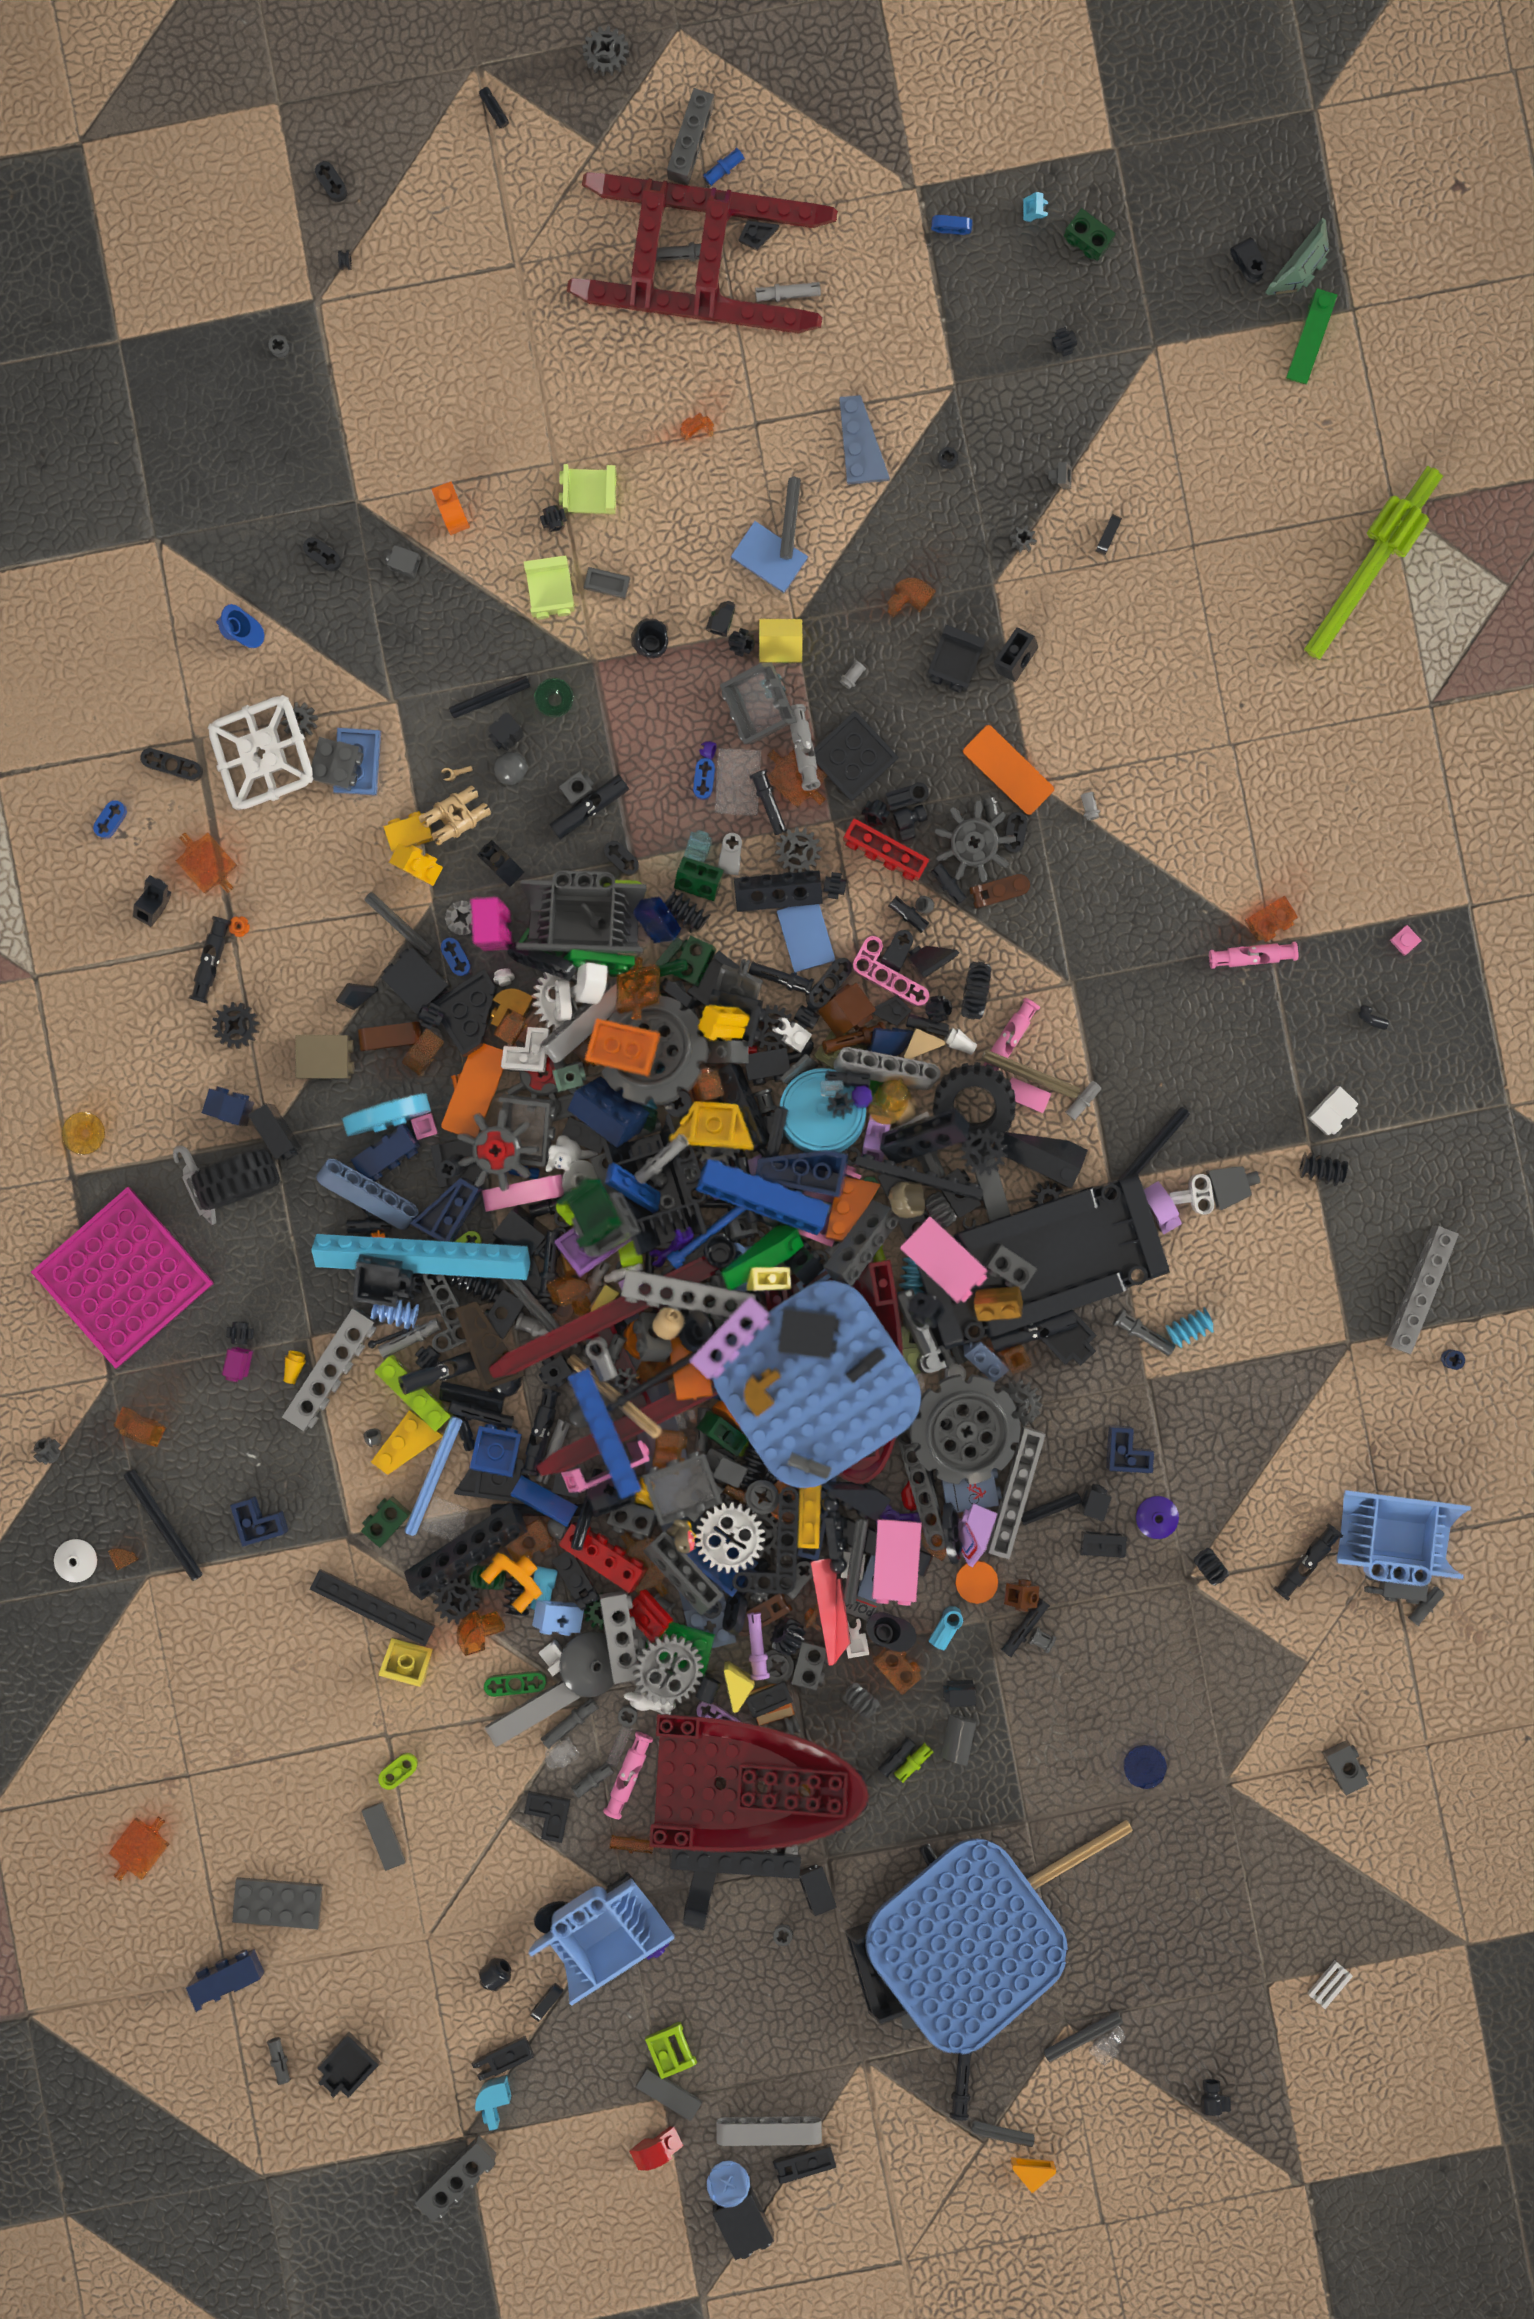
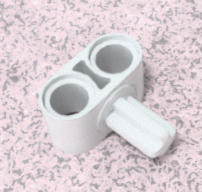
M1195 1174L1190 1177L1188 1190L1171 1192L1169 1194L1175 1205L1191 1203L1193 1211L1197 1214L1206 1215L1214 1209L1211 1181L1204 1174ZM1199 1177L1204 1180V1187L1200 1190L1195 1187V1181ZM1201 1199H1205L1208 1203V1207L1204 1211L1198 1208V1202Z

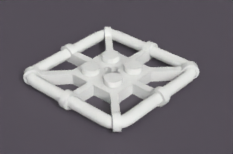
M282 695L252 706L246 705L242 707V710L209 723V738L218 763L216 767L218 772H221L228 798L234 809H247L269 800L275 801L282 795L304 788L309 783H312L314 778L312 777V767L303 742L305 738L300 732L288 697ZM277 705L269 726L258 730L254 714ZM285 712L293 737L280 742L277 728ZM246 718L250 734L239 738L220 727ZM218 734L236 743L240 758L226 763ZM296 745L303 771L287 763L283 751L284 748ZM259 749L265 750L262 759L257 754ZM243 765L246 779L237 797L229 769ZM285 769L301 779L277 788L272 773ZM264 776L268 792L246 800L254 780Z

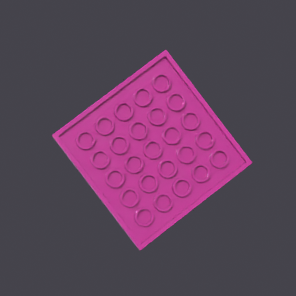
M130 1187L124 1189L31 1271L115 1369L119 1368L214 1284Z

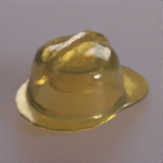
M903 1079L886 1081L873 1096L872 1102L869 1105V1113L877 1123L883 1125L893 1124L901 1118L906 1110L908 1100H911V1093L903 1083Z

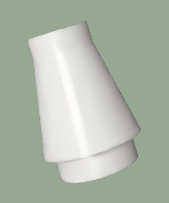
M951 1028L944 1039L947 1047L968 1053L969 1055H972L977 1047V1044L958 1028Z

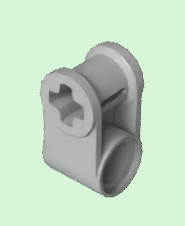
M736 833L726 834L723 838L718 868L724 870L723 874L738 876L742 840ZM731 838H735V842L738 843V845H734V849L729 848V844H726V841H730Z

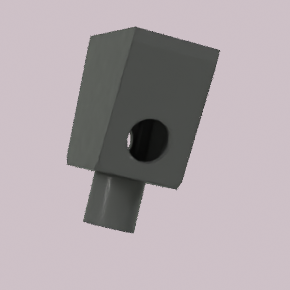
M1243 1166L1205 1171L1211 1181L1217 1210H1223L1252 1195L1250 1186L1260 1183L1258 1172L1254 1171L1246 1174Z

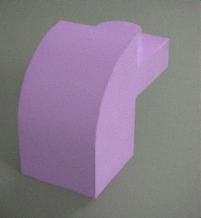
M870 1114L861 1157L863 1154L874 1156L875 1161L882 1162L884 1156L880 1150L882 1133L889 1131L892 1118Z
M1158 1181L1144 1189L1150 1211L1163 1235L1182 1224L1175 1204Z

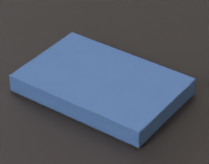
M754 521L731 555V558L782 593H785L807 561L808 556L794 547L792 559L785 560L780 558L782 539Z
M337 728L336 741L360 747L364 757L362 764L357 766L356 774H358L356 785L351 787V791L333 786V792L377 796L381 731Z
M819 904L794 906L777 910L795 973L836 961Z

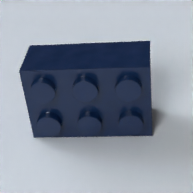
M601 1076L575 1090L568 1107L569 1112L616 1147L641 1133L650 1114L640 1104L625 1099L622 1091L616 1092L606 1079Z

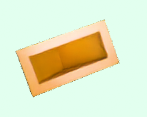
M1011 2157L1013 2171L1031 2193L1035 2192L1056 2174L1054 2161Z

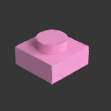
M1408 925L1404 926L1390 939L1403 956L1407 955L1422 941Z
M432 1113L411 1119L417 1140L439 1134Z

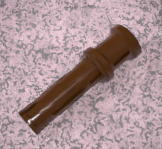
M881 1021L875 1026L861 1027L858 1032L822 1041V1048L825 1054H829L830 1052L858 1044L870 1045L874 1028L886 1029L885 1024Z

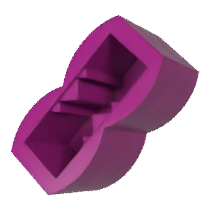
M240 1347L227 1349L222 1375L226 1376V1380L238 1382V1380L248 1377L253 1350Z

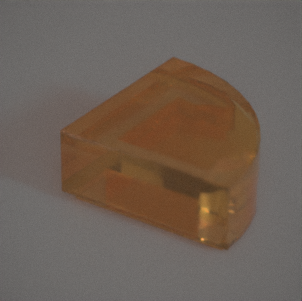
M114 1548L108 1551L117 1570L138 1560L134 1553L125 1549Z

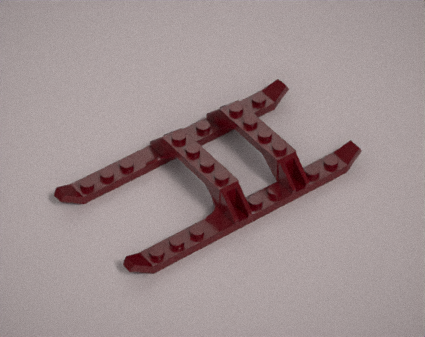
M586 172L583 175L582 186L602 198L641 203L631 273L632 285L571 278L568 281L566 292L588 304L798 334L821 328L823 317L819 313L738 301L722 296L719 288V275L727 221L731 216L816 228L836 222L838 211L834 207L731 192L728 189L724 191L717 190L714 187L710 189L668 183L665 180L663 182L653 181L651 178L646 180ZM665 207L706 213L695 284L696 294L654 289L656 257Z
M700 1257L664 1276L699 1283L711 1277L720 1268L713 1267L705 1260V1257ZM650 1284L639 1288L641 1294H648L651 1291ZM664 1287L660 1291L661 1297L665 1299L670 1298L673 1294L672 1289L669 1287ZM621 1296L506 1353L489 1368L493 1378L515 1374L578 1342L594 1337H602L609 1347L614 1333H617L614 1324L650 1306L646 1305L647 1301L638 1299V1303L625 1301V1297ZM660 1304L659 1307L652 1306L655 1313L668 1307L665 1304ZM623 1347L619 1354L620 1359L616 1360L614 1365L617 1373L619 1374L618 1369H623L626 1373L627 1368H632V1374H637ZM625 1377L626 1381L624 1382V1385H627L626 1382L627 1380H629V1378ZM638 1377L637 1383L642 1384ZM712 1378L710 1379L713 1394L711 1396L698 1397L696 1400L692 1398L677 1401L675 1391L652 1403L646 1391L638 1396L636 1395L634 1399L629 1400V1402L658 1425L718 1395ZM626 1414L612 1423L621 1443L645 1431ZM593 1433L548 1456L537 1466L541 1476L564 1472L600 1454L601 1452Z

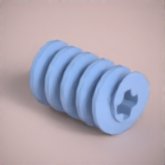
M401 1299L396 1307L373 1304L371 1320H375L379 1316V1322L383 1323L387 1318V1323L390 1325L395 1321L396 1326L400 1327L404 1322L405 1329H409L411 1325L413 1329L418 1317L419 1304H416L413 1309H411L410 1302L403 1307Z

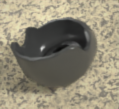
M507 752L500 755L494 764L496 778L506 785H515L521 782L528 771L526 759L516 752Z

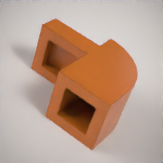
M452 481L432 488L431 490L449 534L453 535L470 528Z

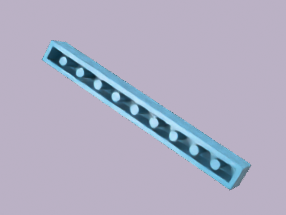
M316 1234L311 1249L315 1266L323 1268L355 1269L359 1255L403 1261L402 1269L411 1270L413 1273L527 1280L531 1264L528 1246Z

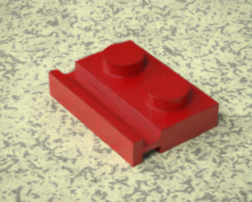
M644 1589L633 1600V1608L629 1609L630 1617H634L635 1625L649 1641L655 1643V1636L660 1638L668 1628V1625L673 1621V1618Z

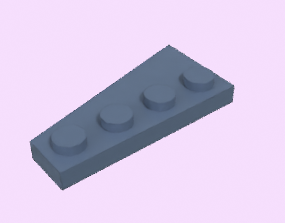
M861 395L839 397L847 485L890 481Z

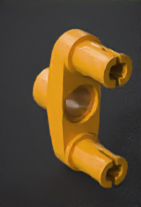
M498 1552L492 1559L493 1562L480 1576L490 1584L502 1570H507L524 1586V1592L512 1603L522 1613L534 1599L537 1600L542 1594L540 1588L531 1577L538 1568L525 1555L516 1563Z

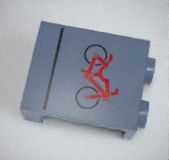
M997 1468L992 1469V1477L976 1484H969L966 1478H963L960 1484H952L941 1480L945 1503H952L957 1513L964 1512L965 1509L969 1510L973 1503L983 1508L999 1506L998 1500L1002 1499L1000 1487L995 1485V1478H998Z

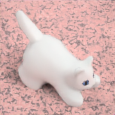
M558 1136L556 1146L551 1145L549 1148L546 1172H550L555 1168L569 1171V1165L572 1162L596 1157L598 1153L592 1150H581L578 1143L571 1140L568 1136Z
M636 1685L635 1692L624 1694V1698L630 1700V1705L640 1711L653 1710L660 1714L671 1715V1711L676 1707L675 1701L671 1706L668 1700H666L664 1706H662L660 1699L656 1703L652 1702V1696L646 1699L644 1696L645 1692L641 1693L639 1691L641 1685Z

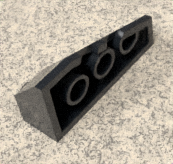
M1010 1132L1004 1133V1140L1001 1142V1145H1007L1008 1147L1003 1150V1153L1008 1154L1006 1158L1072 1189L1081 1171L1088 1152L1087 1149L1068 1140ZM996 1143L993 1147V1150H999Z

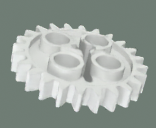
M544 972L545 979L538 978L541 986L535 985L533 987L538 993L531 995V997L537 999L532 1006L538 1007L534 1014L542 1015L539 1022L546 1020L545 1028L552 1025V1030L554 1031L564 1021L558 1020L556 999L550 998L548 992L549 989L555 990L556 980L563 979ZM575 973L568 981H573L577 985L578 973ZM571 998L572 1013L578 1010L574 998Z
M723 1502L722 1509L719 1510L717 1506H714V1513L707 1510L708 1518H700L704 1525H697L696 1527L701 1530V1533L696 1534V1537L700 1538L701 1541H698L695 1545L702 1546L698 1554H706L703 1561L706 1562L710 1559V1568L717 1564L719 1572L723 1567H726V1572L729 1573L730 1568L733 1567L735 1572L738 1573V1566H742L746 1570V1562L753 1565L752 1557H760L756 1551L764 1549L759 1545V1542L765 1541V1538L760 1537L759 1534L765 1531L764 1529H758L762 1522L754 1521L757 1514L754 1513L750 1516L749 1507L743 1511L741 1503L737 1508H734V1503L731 1502L730 1507L726 1508ZM730 1517L733 1520V1525L730 1528H724L721 1525L722 1518ZM717 1526L727 1534L734 1533V1539L746 1545V1549L741 1548L733 1541L726 1542V1536L714 1530L713 1527ZM742 1529H748L751 1532V1537L748 1540H742L739 1537V1532ZM712 1535H718L721 1538V1543L718 1546H712L709 1543V1538ZM736 1547L739 1550V1555L736 1558H730L727 1555L729 1548Z

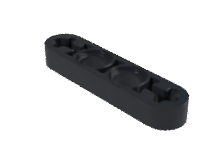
M514 942L507 950L508 955L514 961L565 980H570L577 972L576 967L570 961L541 950H517L516 943L518 942Z

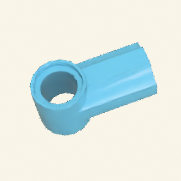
M537 1566L538 1569L535 1571L533 1580L542 1592L537 1600L551 1601L552 1589L555 1587L558 1570ZM534 1599L530 1605V1608L534 1610L536 1607V1599Z
M955 1606L947 1607L928 1639L938 1649L945 1651L957 1629L962 1626L963 1617L959 1608ZM950 1614L959 1616L955 1622L947 1620Z

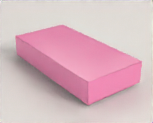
M1011 1077L1010 1083L1015 1093V1102L1044 1113L1052 1093Z

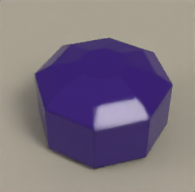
M857 1086L851 1092L853 1104L858 1108H867L872 1102L871 1090L866 1086Z

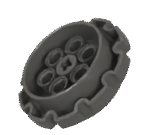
M644 996L628 1002L625 1012L616 1010L608 1021L640 1029L649 1027V1031L660 1034L649 1076L611 1067H605L602 1070L604 1078L616 1092L624 1090L623 1097L640 1105H647L651 1099H654L657 1105L667 1104L679 1099V1091L681 1089L690 1091L702 1076V1071L698 1067L701 1063L707 1062L708 1041L705 1037H700L702 1031L698 1028L700 1022L698 1017L691 1009L682 1011L683 1005L681 1002L666 996H659L657 1001L652 1002L649 996ZM664 1030H671L667 1037H662ZM678 1048V1054L671 1057L670 1051ZM664 1065V1072L657 1074V1068Z
M960 1374L946 1377L938 1381L939 1388L937 1390L928 1388L921 1396L919 1414L909 1428L911 1441L918 1443L914 1452L928 1471L935 1468V1475L945 1482L960 1484L963 1478H966L969 1484L983 1482L992 1477V1469L997 1468L1001 1471L1010 1462L1015 1453L1011 1448V1444L1019 1442L1020 1420L1016 1416H1012L1016 1406L1002 1388L995 1391V1383L985 1377L972 1374L966 1381H964ZM965 1404V1411L957 1413V1407ZM980 1411H986L985 1417L978 1420L977 1414ZM948 1418L950 1420L946 1427H940L943 1419ZM966 1427L969 1428L968 1431H967V1430H964V1432L961 1431L962 1428H966ZM986 1431L990 1433L988 1439H980L982 1433ZM952 1439L953 1445L949 1448H944V1443ZM973 1446V1451L970 1454H964L966 1447Z

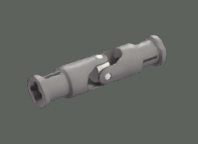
M795 704L790 707L797 722L790 725L798 771L801 773L803 780L801 786L803 790L809 791L819 788L821 783L817 779L816 774L818 768L811 741L809 723L806 721L804 713L806 707L803 704Z

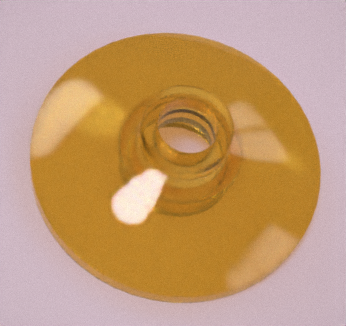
M78 1112L68 1117L64 1122L62 1139L70 1151L80 1155H87L98 1150L103 1144L105 1128L102 1121L96 1115L89 1112ZM85 1129H87L89 1132V1135L86 1138L82 1135V1132Z

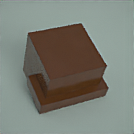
M854 983L851 986L847 984L835 992L831 997L832 1000L818 1010V1013L835 1036L840 1037L852 1028L857 1031L874 1018L871 1014L876 1011V1008L859 985Z

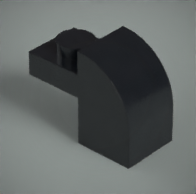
M149 875L145 880L144 893L134 904L133 917L150 927L161 916L171 896L168 885L164 881Z

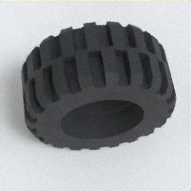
M974 1062V1065L964 1063L960 1068L954 1067L948 1075L945 1074L942 1077L935 1091L933 1115L954 1109L955 1098L961 1090L969 1087L983 1088L993 1096L995 1109L992 1116L986 1121L969 1123V1133H973L976 1136L978 1135L977 1129H980L982 1134H985L986 1129H989L990 1135L995 1131L998 1132L996 1138L999 1139L1004 1137L1006 1131H1009L1014 1120L1016 1108L1015 1093L1009 1079H1005L1004 1074L1000 1070H994L993 1066L989 1064L982 1066L981 1062ZM982 1138L975 1140L972 1145L974 1147L980 1145ZM964 1141L961 1142L962 1147L967 1146V1144Z
M264 1148L214 1163L196 1171L191 1177L198 1201L204 1210L223 1207L255 1196L277 1186L280 1181L270 1151Z

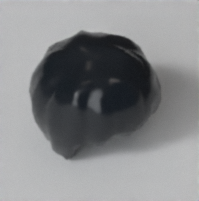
M645 618L639 621L631 633V644L636 652L650 659L659 658L666 652L669 640L665 624L657 619Z

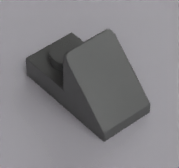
M710 1448L706 1456L713 1477L737 1488L740 1487L749 1470L747 1467L714 1448Z

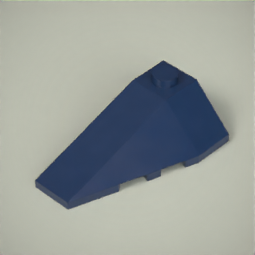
M823 1150L759 1158L755 1175L762 1177L763 1180L770 1183H778L786 1187L840 1197L844 1189L848 1154Z

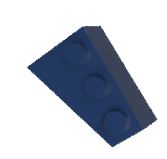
M401 1124L397 1127L396 1131L390 1135H385L381 1138V1141L368 1147L351 1159V1162L360 1174L375 1182L383 1177L381 1173L389 1169L392 1171L400 1166V1160L405 1157L410 1159L419 1153L417 1149L422 1146L409 1126Z
M460 1178L410 1224L439 1241L453 1242L483 1188L477 1187L474 1182L467 1178Z
M245 1949L235 1954V1958L230 1960L224 1958L216 1962L214 1967L208 1969L205 1966L197 1970L195 1976L187 1985L186 1991L195 2012L202 2009L204 2003L213 1999L217 2002L221 2000L222 1995L232 1991L237 1992L260 1980L265 1972L255 1949L249 1952Z

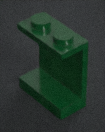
M585 1178L578 1183V1187L563 1193L564 1197L557 1201L558 1206H570L583 1232V1235L576 1239L579 1248L593 1246L623 1225L600 1179Z

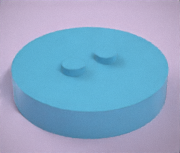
M819 1068L806 1071L794 1078L782 1094L780 1106L788 1109L784 1134L795 1147L806 1153L823 1150L840 1153L853 1145L863 1131L866 1108H858L854 1104L848 1106L852 1108V1114L847 1113L844 1120L839 1116L833 1118V1112L827 1111V1106L831 1105L828 1102V1097L834 1098L836 1091L843 1095L847 1092L848 1100H852L851 1092L856 1088V1086L845 1088L844 1085L825 1084V1080H827L825 1079L826 1071L837 1072L836 1070ZM841 1103L840 1105H837V1107L840 1108V1106H844V1104Z
M420 1094L356 1112L344 1117L342 1121L347 1136H353L370 1131L379 1132L386 1130L391 1125L398 1126L404 1124L407 1120L431 1112L427 1095Z

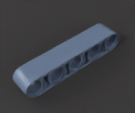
M328 1159L316 1176L317 1181L322 1186L401 1230L407 1229L419 1213L416 1205L335 1159Z

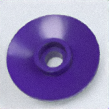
M1149 1497L1137 1509V1526L1149 1538H1166L1178 1526V1510L1174 1503L1165 1497ZM1157 1515L1162 1516L1161 1522L1155 1521Z

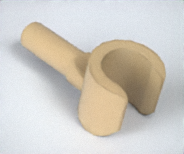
M472 766L456 770L444 768L441 772L447 773L450 771L451 776L444 780L452 782L456 776L473 770Z

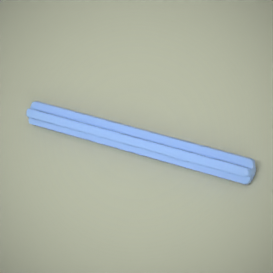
M456 1416L451 1417L405 1527L404 1532L411 1536L416 1535L461 1427L462 1419Z

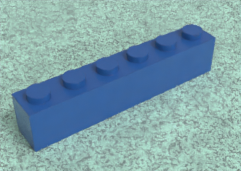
M710 1159L702 1168L696 1188L697 1191L816 1236L824 1228L830 1206L820 1199H812L804 1196L799 1191L788 1190L781 1184L767 1182L760 1176L746 1174L739 1168H731L723 1165L720 1161Z
M589 1369L569 1376L570 1383L621 1499L640 1491V1485Z

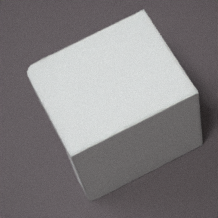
M556 1639L539 1652V1655L549 1666L547 1670L552 1676L560 1671L559 1662L563 1648Z

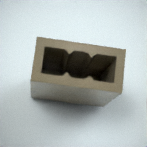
M296 1035V1078L351 1079V1074H354V1062L351 1061V1053H354V1040H351V1036Z

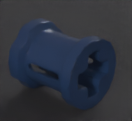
M1448 1349L1441 1354L1440 1360L1443 1366L1458 1370L1465 1364V1356L1460 1351ZM1450 1357L1456 1358V1362L1449 1361Z

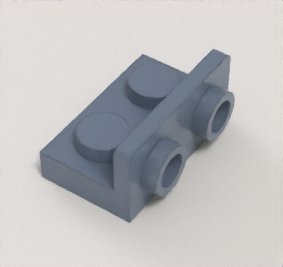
M972 1341L964 1344V1356L991 1381L996 1382L1009 1371V1367L982 1342L975 1343Z

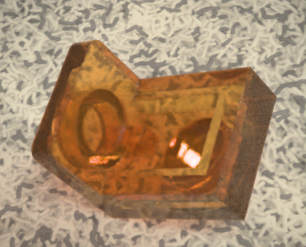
M700 412L693 418H687L681 424L680 434L685 441L702 428L710 437L714 435L713 422L708 416L703 417Z

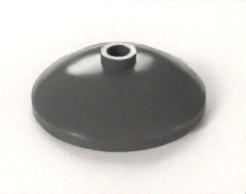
M594 1631L581 1633L572 1638L563 1649L559 1662L560 1675L566 1687L575 1694L583 1697H595L607 1692L614 1685L605 1634ZM598 1663V1668L594 1670V1664Z

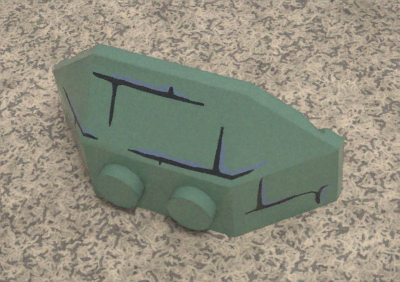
M1321 218L1271 282L1265 292L1267 295L1299 292L1303 285L1307 288L1315 277L1312 275L1316 269L1320 271L1326 264L1328 259L1325 257L1329 252L1326 220L1324 218Z

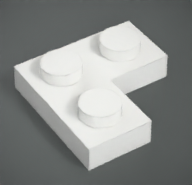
M528 1027L525 1048L504 1046L501 1068L545 1072L547 1054L540 1045L550 1035V1030L548 1028Z

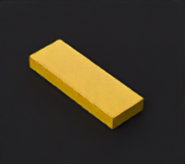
M822 1485L799 1488L797 1548L819 1549Z

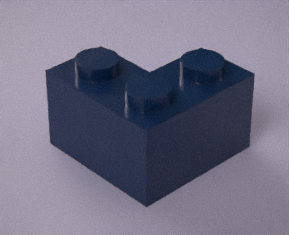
M219 1086L216 1087V1090L209 1089L202 1110L203 1114L238 1126L248 1125L250 1119L248 1114L252 1112L255 1103L249 1100L250 1096L238 1092H232L231 1095L228 1094L229 1089Z
M1108 1426L1106 1468L1109 1471L1153 1473L1154 1451L1151 1449L1133 1448L1134 1429L1130 1426Z
M256 1496L230 1505L242 1547L284 1535L289 1531L283 1510L262 1516Z

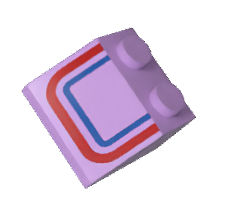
M974 1503L969 1510L965 1509L962 1518L958 1520L959 1537L962 1544L961 1552L970 1567L975 1565L986 1550L997 1517V1513Z

